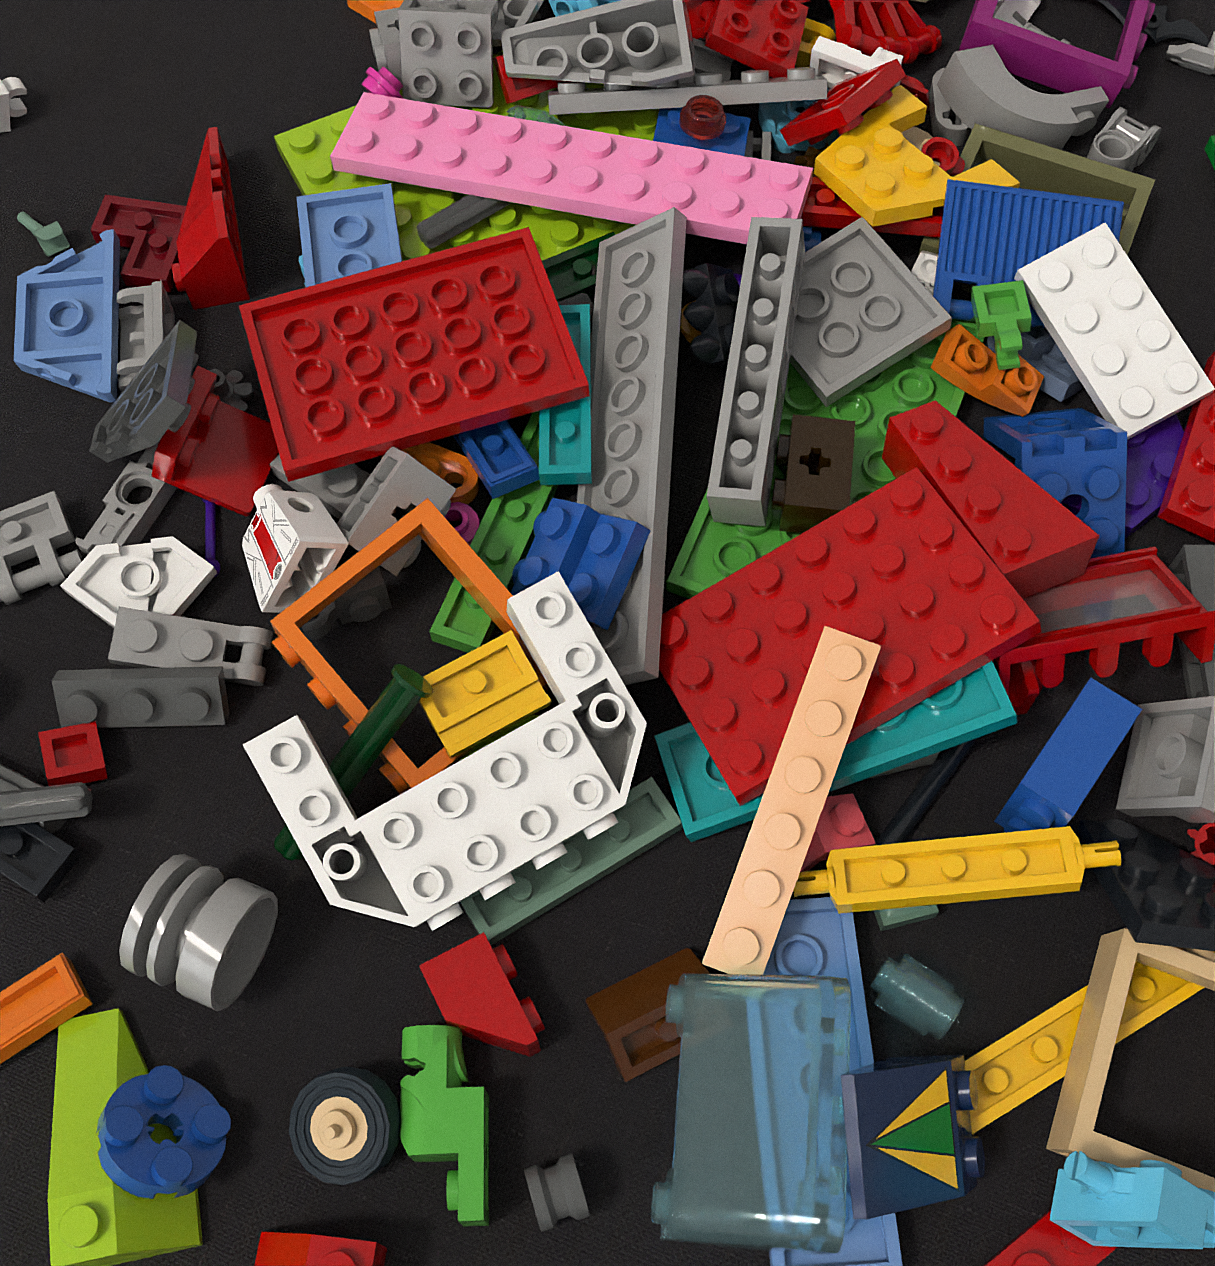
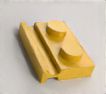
M512 630L423 676L433 688V693L429 698H421L419 700L422 709L440 738L450 759L551 704V699L542 688L538 676Z

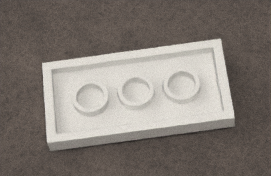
M1106 222L1017 270L1014 279L1016 281L1023 280L1028 301L1106 421L1127 431V440L1195 404L1215 390Z

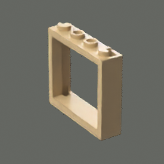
M1127 927L1126 929L1101 935L1046 1149L1066 1157L1074 1151H1077L1078 1154L1079 1151H1082L1094 1161L1110 1163L1121 1168L1139 1167L1140 1162L1143 1160L1165 1162L1179 1168L1182 1171V1178L1194 1186L1215 1192L1214 1177L1093 1131L1135 962L1215 991V953L1208 950L1183 948L1181 950L1172 946L1137 943Z

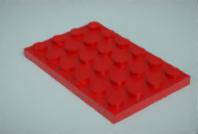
M529 227L239 305L277 448L288 482L385 455L391 447L403 450L590 396L589 383Z
M916 467L662 614L659 670L739 806H742L765 791L824 626L881 646L850 731L847 745L1041 633V624L1038 617Z

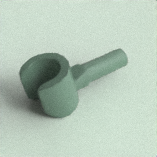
M20 212L17 215V220L37 238L46 256H51L70 248L58 221L43 227L42 224H39L26 212Z

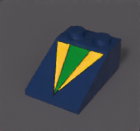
M964 1055L889 1057L841 1075L853 1219H871L963 1197L977 1186V1177L984 1176L985 1157L981 1138L972 1137L970 1110L977 1109L978 1090L974 1072L972 1070H965Z

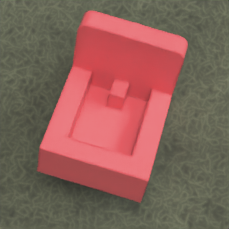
M853 793L826 798L800 872L809 871L820 861L828 860L830 850L874 846L876 844Z

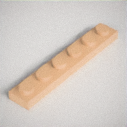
M824 626L702 964L759 986L879 654L880 645Z

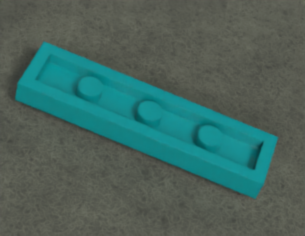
M590 304L559 305L589 383L590 396L539 411L540 485L592 484Z

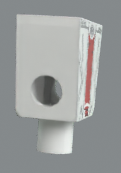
M269 484L259 488L253 496L257 511L243 537L242 547L261 611L281 613L294 603L296 599L303 596L334 571L348 546V541L318 496L308 492L285 491L279 485Z

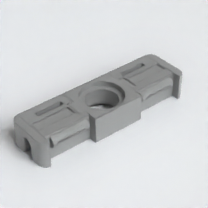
M160 440L156 445L147 448L137 463L129 461L102 500L106 508L84 540L76 537V544L85 557L96 545L119 543L120 546L140 544L177 489L175 486L151 477L155 450ZM140 486L152 488V494L145 502L140 504L127 502L128 494L133 489Z

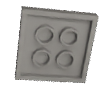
M863 217L805 252L790 363L826 407L950 329L952 317Z

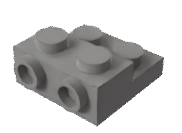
M1215 696L1138 704L1142 711L1134 722L1116 810L1132 817L1176 816L1189 823H1215Z

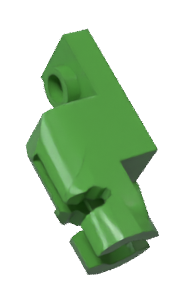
M446 1025L405 1027L402 1030V1060L409 1067L415 1069L422 1068L424 1070L419 1071L415 1076L406 1075L400 1080V1140L408 1156L414 1162L458 1161V1170H448L447 1209L448 1211L458 1210V1222L464 1227L489 1226V1095L484 1086L462 1087V1082L469 1081L462 1050V1032H460V1028Z

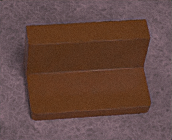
M685 948L589 996L585 1000L590 1013L603 1032L617 1069L625 1082L732 1028L715 979L689 948Z

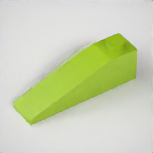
M119 1008L73 1017L58 1027L48 1185L51 1266H112L203 1245L198 1189L188 1195L176 1198L174 1197L178 1192L171 1194L157 1193L154 1199L137 1197L116 1185L101 1166L97 1153L101 1144L98 1137L99 1131L97 1133L96 1131L98 1119L112 1094L123 1083L136 1076L149 1073L123 1011ZM163 1124L149 1125V1127L155 1128L150 1136L154 1142L160 1144L163 1140L169 1139L175 1144L177 1143V1139L173 1135L174 1132L168 1126Z

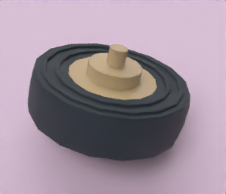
M341 1067L319 1074L300 1091L291 1108L289 1135L295 1155L306 1171L323 1182L348 1185L370 1178L390 1161L400 1141L401 1117L397 1098L384 1080L366 1069Z

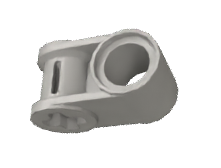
M1119 107L1105 127L1095 136L1087 158L1132 172L1136 166H1139L1152 150L1161 133V127L1157 125L1148 127L1127 116V109Z

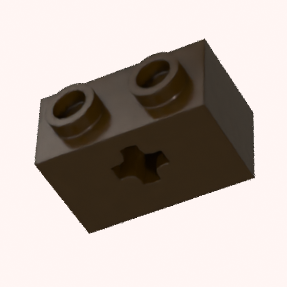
M793 414L789 435L779 434L776 465L785 466L784 479L775 478L771 506L772 510H781L779 531L803 533L850 505L856 421Z

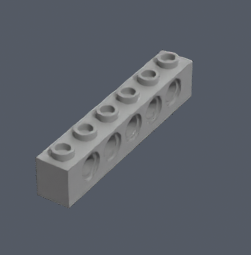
M751 217L707 490V500L713 522L766 526L806 254L802 219Z

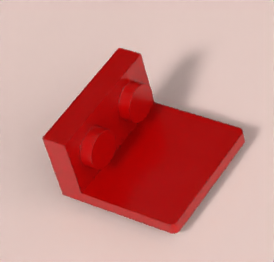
M197 366L192 375V378L195 379V384L187 398V403L191 405L190 413L176 432L168 429L162 436L155 450L151 477L243 516H249L255 506L253 496L259 488L264 486L271 470L269 464L279 453L271 423L220 401L221 397L213 394L217 374Z

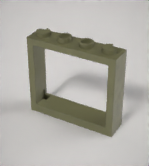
M976 123L960 156L965 162L963 172L992 159L1021 182L1020 188L1123 201L1122 220L1124 221L1120 230L1119 244L1127 255L1155 179ZM925 236L919 254L922 250L938 254L940 237ZM953 282V287L970 293L972 292V286H975V284Z

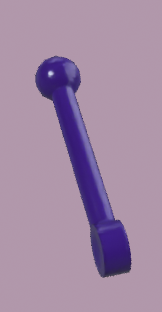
M201 498L206 504L204 560L214 566L217 572L214 577H216L221 570L220 563L215 560L216 504Z

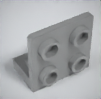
M498 0L403 1L398 9L404 99L445 106L487 108L492 106L494 102L492 30L498 19Z

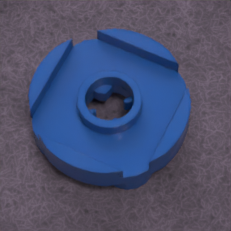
M157 1066L148 1074L136 1076L123 1083L112 1094L98 1119L96 1133L99 1131L98 1137L101 1147L97 1153L101 1166L109 1178L120 1188L132 1195L154 1199L157 1193L171 1194L178 1192L174 1198L188 1195L198 1189L209 1178L225 1151L226 1135L231 1127V1119L225 1108L220 1106L214 1096L201 1084L183 1076L172 1066ZM163 1124L168 1126L174 1132L173 1135L176 1136L177 1143L175 1144L169 1139L163 1140L160 1144L154 1142L150 1136L155 1128L149 1127V1125Z

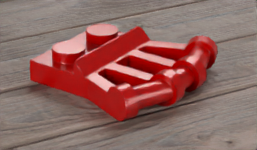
M829 0L835 17L836 42L859 50L864 55L871 57L877 48L881 47L902 55V64H911L918 55L931 54L939 49L942 44L940 30L936 26L926 25L909 4L908 0Z

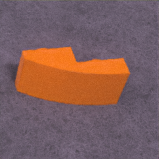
M960 324L946 331L930 367L941 377L971 396L1001 410L1022 417L1030 413L1044 378L1043 374L1019 354L1020 368L999 370L996 353Z

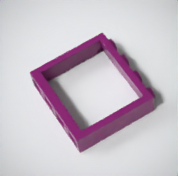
M976 0L958 51L993 45L1011 74L1064 93L1101 86L1109 99L1105 107L1110 109L1121 88L1130 89L1136 77L1138 66L1132 64V62L1138 59L1144 47L1147 34L1141 33V30L1144 31L1147 27L1156 4L1150 2V0H1131L1114 60L993 18L998 0Z

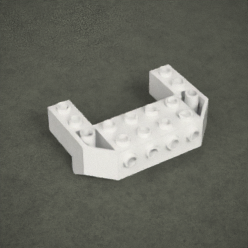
M559 571L507 599L506 611L559 705L360 818H357L307 725L298 715L243 744L330 905L412 927L419 926L427 921L433 931L464 913L458 903L477 891H480L484 900L516 883L511 871L531 860L536 870L567 853L562 842L583 830L589 840L619 823L613 812L626 804L647 723Z

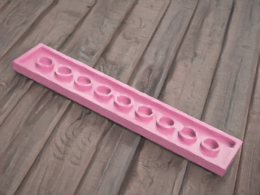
M363 92L330 155L335 171L636 225L675 207L687 217L686 234L747 244L751 217L801 219L813 174V168L379 94L374 95Z

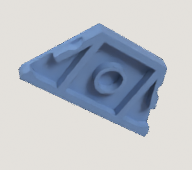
M114 229L99 234L102 242L78 254L71 248L55 256L50 263L43 266L38 265L17 276L14 362L21 371L107 402H115L117 400L119 303H117V292H119L120 239Z

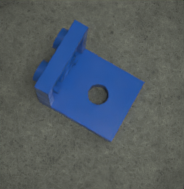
M1083 408L1035 412L1023 417L1005 415L984 418V438L1015 458V466L1058 502L1061 503L1064 498L1072 494L1080 495L1082 505L1080 511L1075 516L1100 535L1091 558L1124 552L1127 431Z

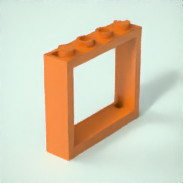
M428 498L270 621L278 636L271 643L290 667L293 668L299 662L314 678L307 683L308 688L327 710L336 704L349 719L342 726L349 737L369 710L299 628L417 535L421 537L504 634L512 630L531 666L536 670L535 673L539 678L544 691L550 688L506 613L507 599L513 595ZM391 738L379 754L385 764L378 770L387 782L399 794H402L405 790L413 788L459 762L474 747L452 759L449 758L445 747H443L421 767L417 768Z

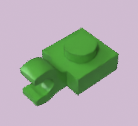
M1023 280L972 286L971 304L978 337L994 336L996 361L999 370L1020 368L1018 350H1022L1023 347L1021 333L1030 332L1032 321Z

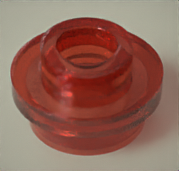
M697 95L690 98L682 108L679 124L686 134L695 139H713L723 133L726 125V115L719 100L708 95Z

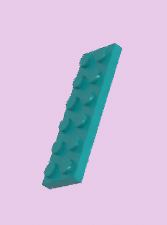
M993 661L847 744L829 792L1017 724L1016 712ZM691 722L655 735L682 826L690 842L755 819L763 794L739 806Z

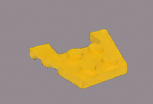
M902 85L891 90L893 96L889 100L864 114V121L842 134L815 158L814 174L872 227L932 216L933 208L944 206L948 179L1019 188L1021 183L992 159L954 177L947 174L934 163L931 157L921 152L902 135L901 132L925 122L927 106Z

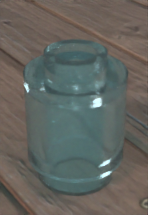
M906 953L899 962L888 957L870 985L871 988L879 992L874 1001L876 1006L924 1037L929 1033L938 1040H941L947 1033L965 1002L964 998L953 992L955 985Z

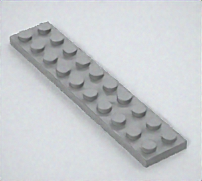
M675 207L599 242L591 332L592 484H578L577 503L588 505L600 514L636 521L651 530L609 629L605 630L590 625L624 685L658 678L687 220V217Z

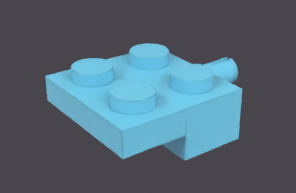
M1074 1151L1067 1157L1064 1169H1058L1049 1220L1089 1244L1109 1247L1202 1250L1203 1248H1215V1192L1198 1188L1182 1178V1171L1179 1168L1156 1160H1143L1140 1162L1139 1167L1121 1168L1110 1163L1094 1161L1082 1151H1079V1154L1077 1151Z

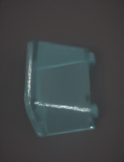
M683 973L678 979V985H669L666 999V1023L676 1024V1033L678 1037H681L672 1168L667 1173L665 1183L655 1182L652 1194L651 1221L652 1224H661L660 1240L809 1255L837 1254L843 1243L846 1219L847 1142L841 1075L849 1072L851 992L847 978L820 975Z

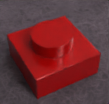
M96 721L38 732L48 786L77 782L88 783L107 779Z

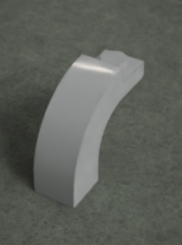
M993 45L955 51L937 83L950 108L970 129H973L976 123L1062 150L1071 135L1080 136L1091 130L1109 101L1101 86L1064 94H1045L1032 90L1021 84L1010 74Z

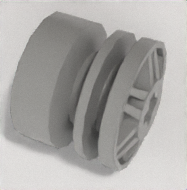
M186 854L173 855L160 865L150 877L132 906L123 929L119 949L121 966L140 977L147 975L151 981L160 986L176 981V989L181 995L217 1012L228 1008L248 985L265 955L275 927L278 914V899L273 892L239 877L229 879L224 883V876L218 868L211 865L202 866L197 859Z

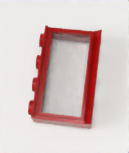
M1155 546L1090 558L1083 575L1023 599L1040 620L1041 633L992 661L1008 697L1011 664L1036 660V676L1044 687L1053 688L1058 686L1063 680L1065 654L1090 649L1089 665L1099 677L1105 678L1111 676L1117 670L1120 643L1143 639L1142 654L1153 667L1164 666L1171 658L1174 633L1177 634L1201 663L1212 661L1215 644V610L1208 612L1159 559L1157 556L1158 549Z

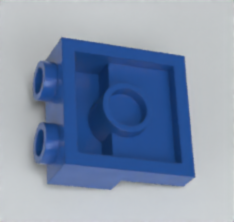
M552 498L547 511L541 512L534 521L533 530L535 538L526 558L520 560L513 569L512 578L514 586L511 594L514 596L559 571L589 625L608 630L651 530L636 521L600 514L585 504Z

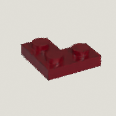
M105 195L90 231L95 242L100 243L102 239L99 234L106 230L114 229L120 239V246L130 248L120 273L125 285L141 287L152 285V282L162 281L166 292L172 291L175 282L171 265L179 263L176 242L186 206Z

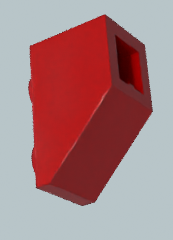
M483 932L419 965L447 1025L460 1028L462 1036L529 1057L541 1051L536 1034L545 1029L530 997L528 996L519 1001L509 981L517 977L518 974L503 944L492 949Z

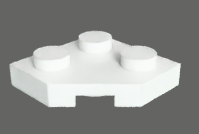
M170 536L151 539V543L120 546L119 543L96 545L60 586L68 595L115 628L119 606L181 616L217 572L213 565L176 538Z

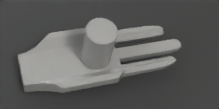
M1215 31L1212 34L1208 47L1194 43L1169 45L1164 59L1178 63L1179 66L1207 75H1215Z

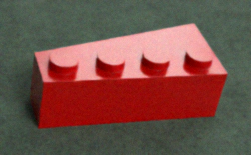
M935 400L889 417L882 459L897 479L917 467L1022 599L1084 574L1100 535Z

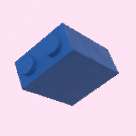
M1090 678L994 822L1002 826L1005 833L1065 827L1075 815L1142 709L1093 678Z

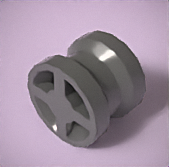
M572 1153L560 1156L556 1165L545 1169L538 1165L524 1168L541 1233L554 1229L558 1220L569 1216L576 1220L590 1217Z

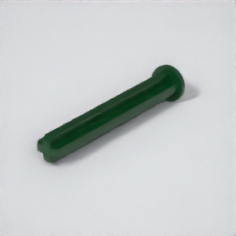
M401 664L394 665L391 669L392 680L329 764L346 798H348L419 700L421 698H429L433 693L431 685L420 674ZM285 825L275 838L274 847L285 859L290 861L300 860L304 856L287 825Z

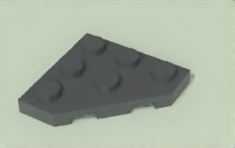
M181 320L178 321L95 426L90 453L108 463L156 445L168 429L176 432L183 425L191 410V405L187 403V398L195 384V379L191 377V371L199 357L194 352L197 338L196 330Z

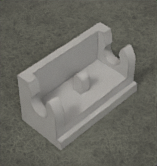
M162 281L152 282V285L126 288L117 292V303L139 302L142 304L140 306H128L119 309L120 362L117 363V374L120 375L118 381L121 393L175 326L174 309Z

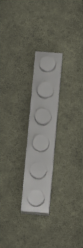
M801 67L787 69V77L769 78V70L741 72V80L723 81V73H701L695 75V82L677 83V80L649 87L604 84V88L585 89V82L563 81L557 83L558 90L549 91L548 94L549 115L820 100L827 99V79L822 75H815V68Z

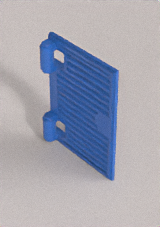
M948 179L933 297L948 312L952 319L975 321L971 301L951 299L953 282L980 286L1016 281L1014 277L1020 268L1105 222L1119 242L1124 202ZM1028 301L1032 316L1031 326L1046 328Z

